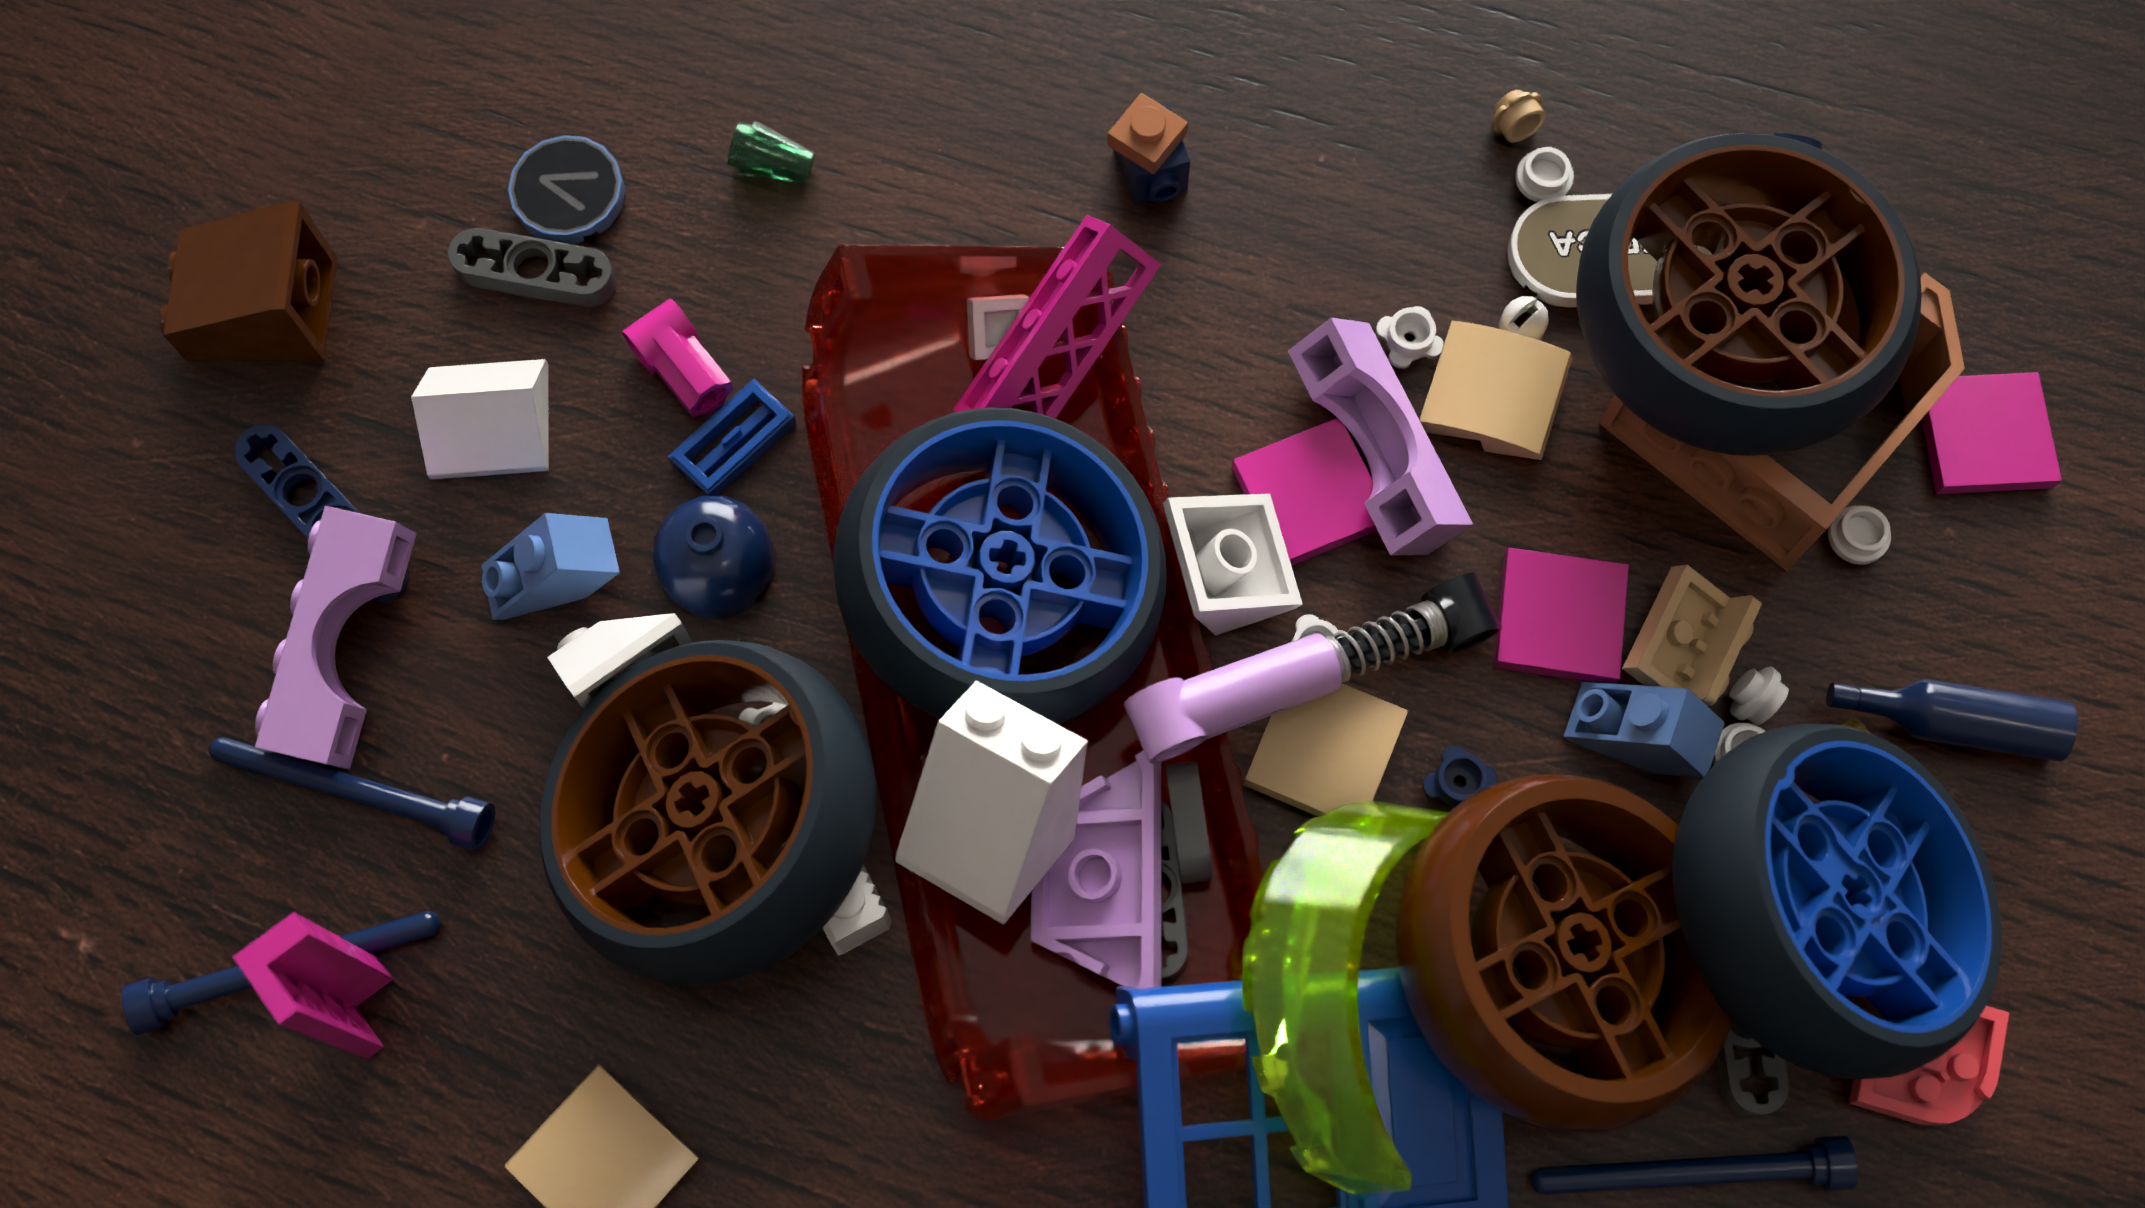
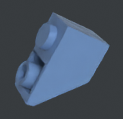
M544 513L481 565L483 571L482 586L485 594L488 596L493 620H506L588 598L620 573L607 518Z
M1582 682L1563 737L1571 743L1653 774L1704 778L1710 770L1725 722L1688 688Z

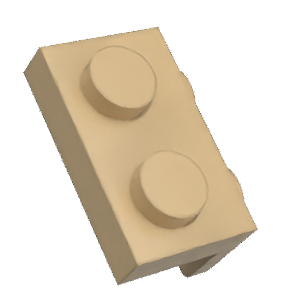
M1689 565L1673 566L1622 669L1644 686L1688 688L1705 705L1711 706L1715 704L1729 684L1730 671L1742 646L1746 644L1753 633V622L1762 603L1752 595L1730 598Z

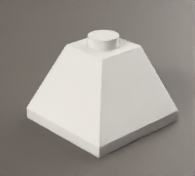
M671 613L599 621L589 629L586 627L579 628L565 636L558 644L557 651L547 658L584 709L606 685L627 669L660 652L693 642L676 614Z

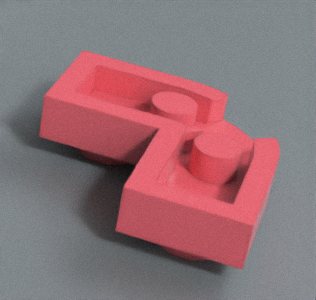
M1986 1006L1972 1029L1956 1045L1938 1059L1906 1074L1890 1078L1853 1079L1849 1104L1928 1126L1949 1124L1967 1117L1984 1100L1990 1099L1996 1089L2010 1012Z

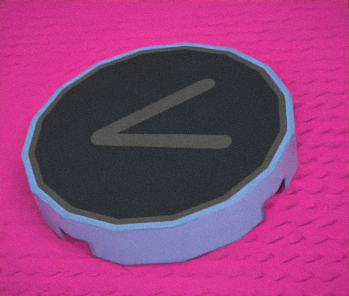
M566 135L541 141L526 151L513 168L508 187L512 208L530 234L540 239L566 244L585 241L583 237L589 236L596 231L599 235L608 229L622 210L626 191L618 163L604 146L586 137Z

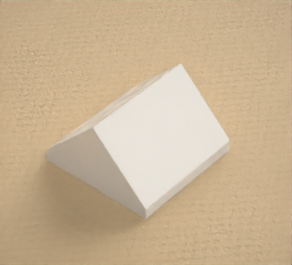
M546 359L428 368L411 398L426 472L430 480L549 471L548 362Z
M1270 494L1167 498L1163 502L1194 617L1214 635L1297 609L1302 605Z

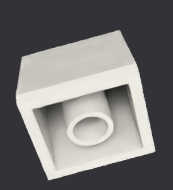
M976 681L938 721L897 849L896 862L1004 925L1075 838L1087 740Z

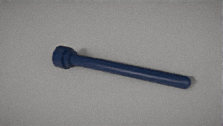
M226 737L216 738L209 745L210 756L218 762L440 827V833L448 836L449 842L452 845L477 852L484 847L494 825V804L466 796L462 800L452 799L449 803H445L280 753L256 748L253 745Z
M424 911L339 937L371 954L432 936L440 929L441 921L436 913ZM239 965L173 985L169 980L158 982L154 977L124 985L122 989V1006L130 1029L134 1034L140 1035L166 1027L168 1019L178 1016L179 1009L254 987Z
M1846 1135L1817 1137L1814 1144L1804 1145L1803 1152L1541 1167L1532 1174L1531 1183L1533 1188L1540 1194H1561L1807 1179L1810 1185H1820L1824 1191L1854 1190L1856 1188L1858 1166L1854 1147L1850 1139Z

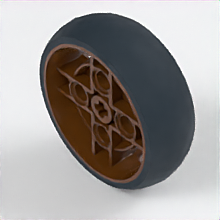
M1737 133L1700 138L1682 144L1655 157L1623 181L1604 203L1593 220L1585 238L1579 261L1576 300L1580 327L1587 349L1597 370L1619 400L1635 415L1660 432L1690 446L1729 455L1758 456L1799 450L1821 443L1841 433L1866 416L1883 400L1903 371L1916 340L1921 312V280L1916 253L1900 218L1886 198L1857 170L1826 151L1800 141L1766 134ZM1633 238L1657 261L1652 290V307L1656 321L1650 325L1643 316L1636 301L1630 281L1628 251ZM1695 245L1706 248L1712 255L1702 253ZM1784 255L1793 257L1799 264L1791 262ZM1841 271L1851 287L1857 305L1860 324L1859 346L1837 325L1843 303ZM1691 323L1703 325L1711 334L1699 332ZM1781 332L1792 335L1799 344L1790 342L1784 338ZM1774 381L1783 391L1757 390L1730 383L1761 384Z
M711 640L684 644L660 652L627 669L606 685L579 714L558 748L545 783L540 814L541 854L549 886L564 916L584 941L611 963L629 973L662 982L680 985H705L730 981L752 975L790 956L815 936L837 912L859 876L869 850L875 824L877 789L874 766L868 742L861 725L841 694L817 670L791 655L756 643ZM750 701H767L787 705L759 725L726 715L706 714L727 705ZM766 767L762 776L757 780L760 772ZM736 854L733 863L727 868L730 859ZM656 894L673 902L708 906L711 916L682 926L646 928L638 922L631 910Z

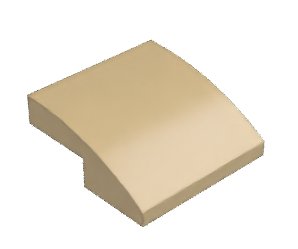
M1451 321L1419 420L1426 433L1480 440L1484 452L1542 460L1573 359L1571 352L1518 333L1473 323Z
M1342 683L1339 691L1271 715L1243 785L1359 833L1391 757L1408 710Z
M598 1064L505 1164V1168L546 1208H655L699 1158L695 1152L651 1114L643 1103Z

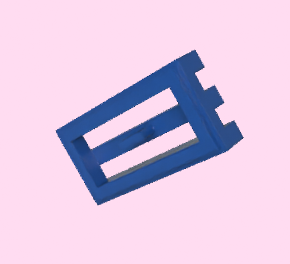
M753 379L668 455V458L678 471H682L695 487L698 486L702 490L704 496H719L797 424L796 419L785 406L759 382ZM760 401L763 404L740 426L732 429L721 440L722 442L696 466L691 462L754 403ZM775 415V417L766 426H764L755 436H753L743 447H741L732 457H730L721 467H719L709 478L707 477L715 468H717L726 458H728L749 437H751L760 427H762L771 417Z

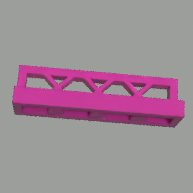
M1086 215L953 410L959 412L989 407L1011 408L1014 405L1030 402L1032 412L1056 419L1162 264L1111 224ZM1121 250L1139 265L1124 286L1108 289L1106 269L1118 251ZM1095 286L1096 292L1090 293ZM1115 299L1112 305L1110 306V300ZM1097 303L1098 325L1091 335L1074 338L1072 318L1081 306ZM1062 335V341L1057 342L1059 337ZM1081 348L1079 353L1076 355V349ZM1064 353L1066 371L1059 382L1040 387L1038 368L1046 356ZM1028 384V390L1023 391L1026 385ZM1047 398L1042 405V399Z
M295 912L233 956L279 1025L366 1059L371 1058L384 1048L357 1008L359 1004L394 979L378 957Z

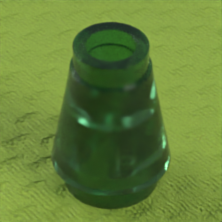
M756 120L752 125L740 121L731 141L727 165L738 168L739 175L789 182L796 181L806 184L812 170L815 152L805 149L804 146Z

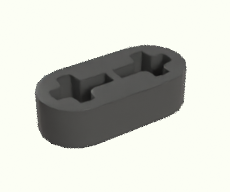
M1197 760L1166 764L1181 883L1187 884L1213 880Z

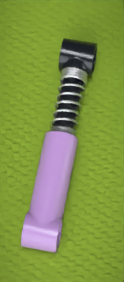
M1474 572L1466 573L1435 586L1421 597V603L1407 607L1404 612H1393L1390 617H1379L1376 623L1368 621L1361 628L1354 626L1347 633L1339 631L1333 637H1324L1321 634L1315 633L1184 681L1179 677L1167 679L1135 693L1124 702V707L1149 763H1159L1186 753L1211 737L1339 691L1342 683L1350 679L1352 672L1362 676L1365 673L1366 667L1378 670L1382 661L1392 665L1396 656L1405 660L1410 651L1419 655L1422 653V650L1430 651L1439 647L1445 649L1447 654H1455L1486 641L1500 632L1502 626L1477 575Z

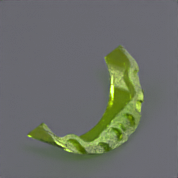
M1363 801L1350 803L1333 809L1320 817L1312 818L1293 833L1297 838L1292 842L1283 857L1272 860L1264 874L1251 909L1252 927L1249 937L1245 940L1243 954L1242 995L1243 1010L1254 1015L1261 1055L1251 1057L1260 1089L1262 1092L1274 1097L1282 1118L1297 1143L1296 1146L1289 1149L1304 1170L1351 1194L1411 1190L1413 1176L1398 1153L1384 1125L1366 1070L1359 1028V965L1368 919L1384 881L1404 854L1418 842L1428 837L1430 832L1449 812L1380 801Z

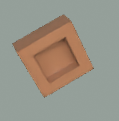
M1141 92L1107 133V145L1154 175L1187 135L1188 122Z

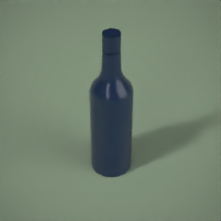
M1920 679L1903 688L1894 690L1856 687L1832 682L1828 687L1826 695L1828 707L1887 717L1896 722L1908 735L1919 740L2062 762L2069 756L2077 734V712L2074 704L2070 701L1938 680Z

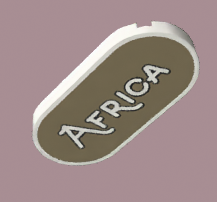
M1612 194L1550 197L1533 204L1520 216L1509 240L1508 262L1514 278L1523 288L1527 285L1530 290L1537 293L1536 298L1547 304L1559 307H1577L1576 284L1584 241L1593 220ZM1633 238L1628 251V270L1631 286L1638 305L1652 304L1653 280L1657 261ZM1695 245L1702 253L1712 255L1706 248Z

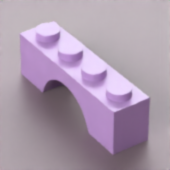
M1330 318L1288 350L1312 400L1332 412L1348 428L1364 452L1373 480L1372 493L1364 504L1390 556L1428 555L1473 525L1369 323Z
M329 506L324 507L321 520L313 525L309 534L308 552L310 559L304 579L296 584L291 596L290 609L293 617L287 638L280 642L274 654L273 671L276 675L269 699L265 700L260 706L256 716L255 730L258 734L255 744L256 748L350 769L367 710L351 698L339 680L335 665L337 639L347 619L361 605L378 596L401 591L417 533L395 521Z

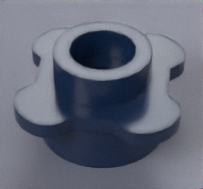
M1453 745L1443 750L1441 754L1442 763L1435 773L1425 776L1422 788L1427 797L1430 799L1439 798L1451 806L1453 810L1473 794L1497 783V775L1491 766L1484 765L1478 757L1466 753L1465 749L1461 746ZM1462 777L1465 780V786L1457 787L1454 784V778Z

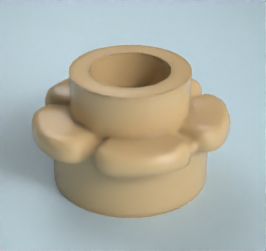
M1514 90L1503 96L1494 108L1495 114L1492 118L1494 131L1497 134L1503 133L1509 142H1519L1534 134L1546 119V113L1541 107L1542 97L1538 93L1531 94L1522 90Z

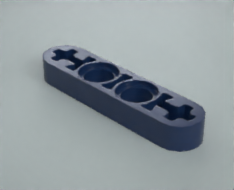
M269 424L254 425L245 430L237 439L234 451L238 464L307 538H309L313 525L321 520L325 506L359 513L289 437L276 426ZM265 445L272 449L273 453L286 466L278 474L257 453ZM305 480L317 482L318 491L316 497L310 503L303 506L289 504L288 496L295 484ZM408 567L400 592L381 595L369 601L384 603L399 597L406 589L409 581Z

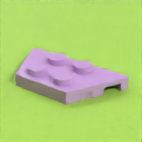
M1144 750L1135 755L1136 762L1108 778L1100 775L1081 786L1075 838L1031 891L1032 942L1122 986L1138 989L1161 987V762L1149 763Z

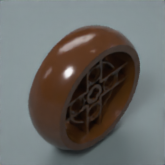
M1554 773L1514 778L1484 788L1451 810L1430 832L1409 868L1400 895L1395 934L1398 970L1407 1004L1427 1044L1448 1071L1473 1094L1491 1106L1519 1120L1544 1128L1582 1132L1616 1130L1637 1124L1658 1114L1681 1099L1699 1082L1716 1060L1733 1024V1020L1715 1000L1699 974L1679 924L1672 882V861L1678 825L1662 811L1624 788L1589 777ZM1558 836L1578 844L1596 857L1579 852L1565 851ZM1478 868L1488 890L1476 910L1470 938V896ZM1532 881L1538 886L1541 898L1535 892ZM1614 917L1618 921L1621 931L1616 926ZM1513 965L1520 973L1522 986L1514 977ZM1659 994L1657 1012L1654 1020L1650 1012V1009L1652 1008ZM1596 1001L1602 1009L1603 1019L1598 1013ZM1510 1026L1536 1042L1554 1047L1571 1048L1585 1077L1569 1072L1538 1054Z

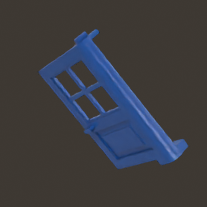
M1398 967L1141 989L1130 986L1116 987L1117 1004H1113L1110 1007L1109 1030L1114 1045H1122L1126 1056L1136 1060L1144 1208H1187L1183 1142L1250 1135L1255 1208H1271L1267 1133L1332 1126L1337 1207L1329 1208H1509L1502 1111L1491 1106L1460 1083L1429 1047L1416 1025L1407 1004ZM1326 1031L1331 1111L1266 1118L1261 1037ZM1245 1038L1249 1119L1182 1126L1177 1044Z

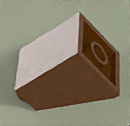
M287 201L179 229L176 252H172L168 260V274L171 287L168 304H164L160 312L162 334L187 361H325L338 257L300 201Z

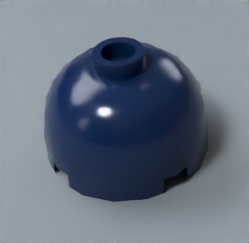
M700 496L681 503L664 518L654 537L653 566L665 595L673 603L675 602L679 607L687 609L690 614L701 619H726L747 611L757 602L756 597L763 592L767 582L770 585L775 575L776 551L765 523L746 504L727 496Z

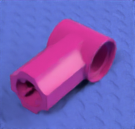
M669 298L621 331L625 341L641 364L650 374L653 375L657 372L693 418L703 414L709 415L724 404L726 397L734 390L731 381L699 343L698 333L687 316L672 299Z

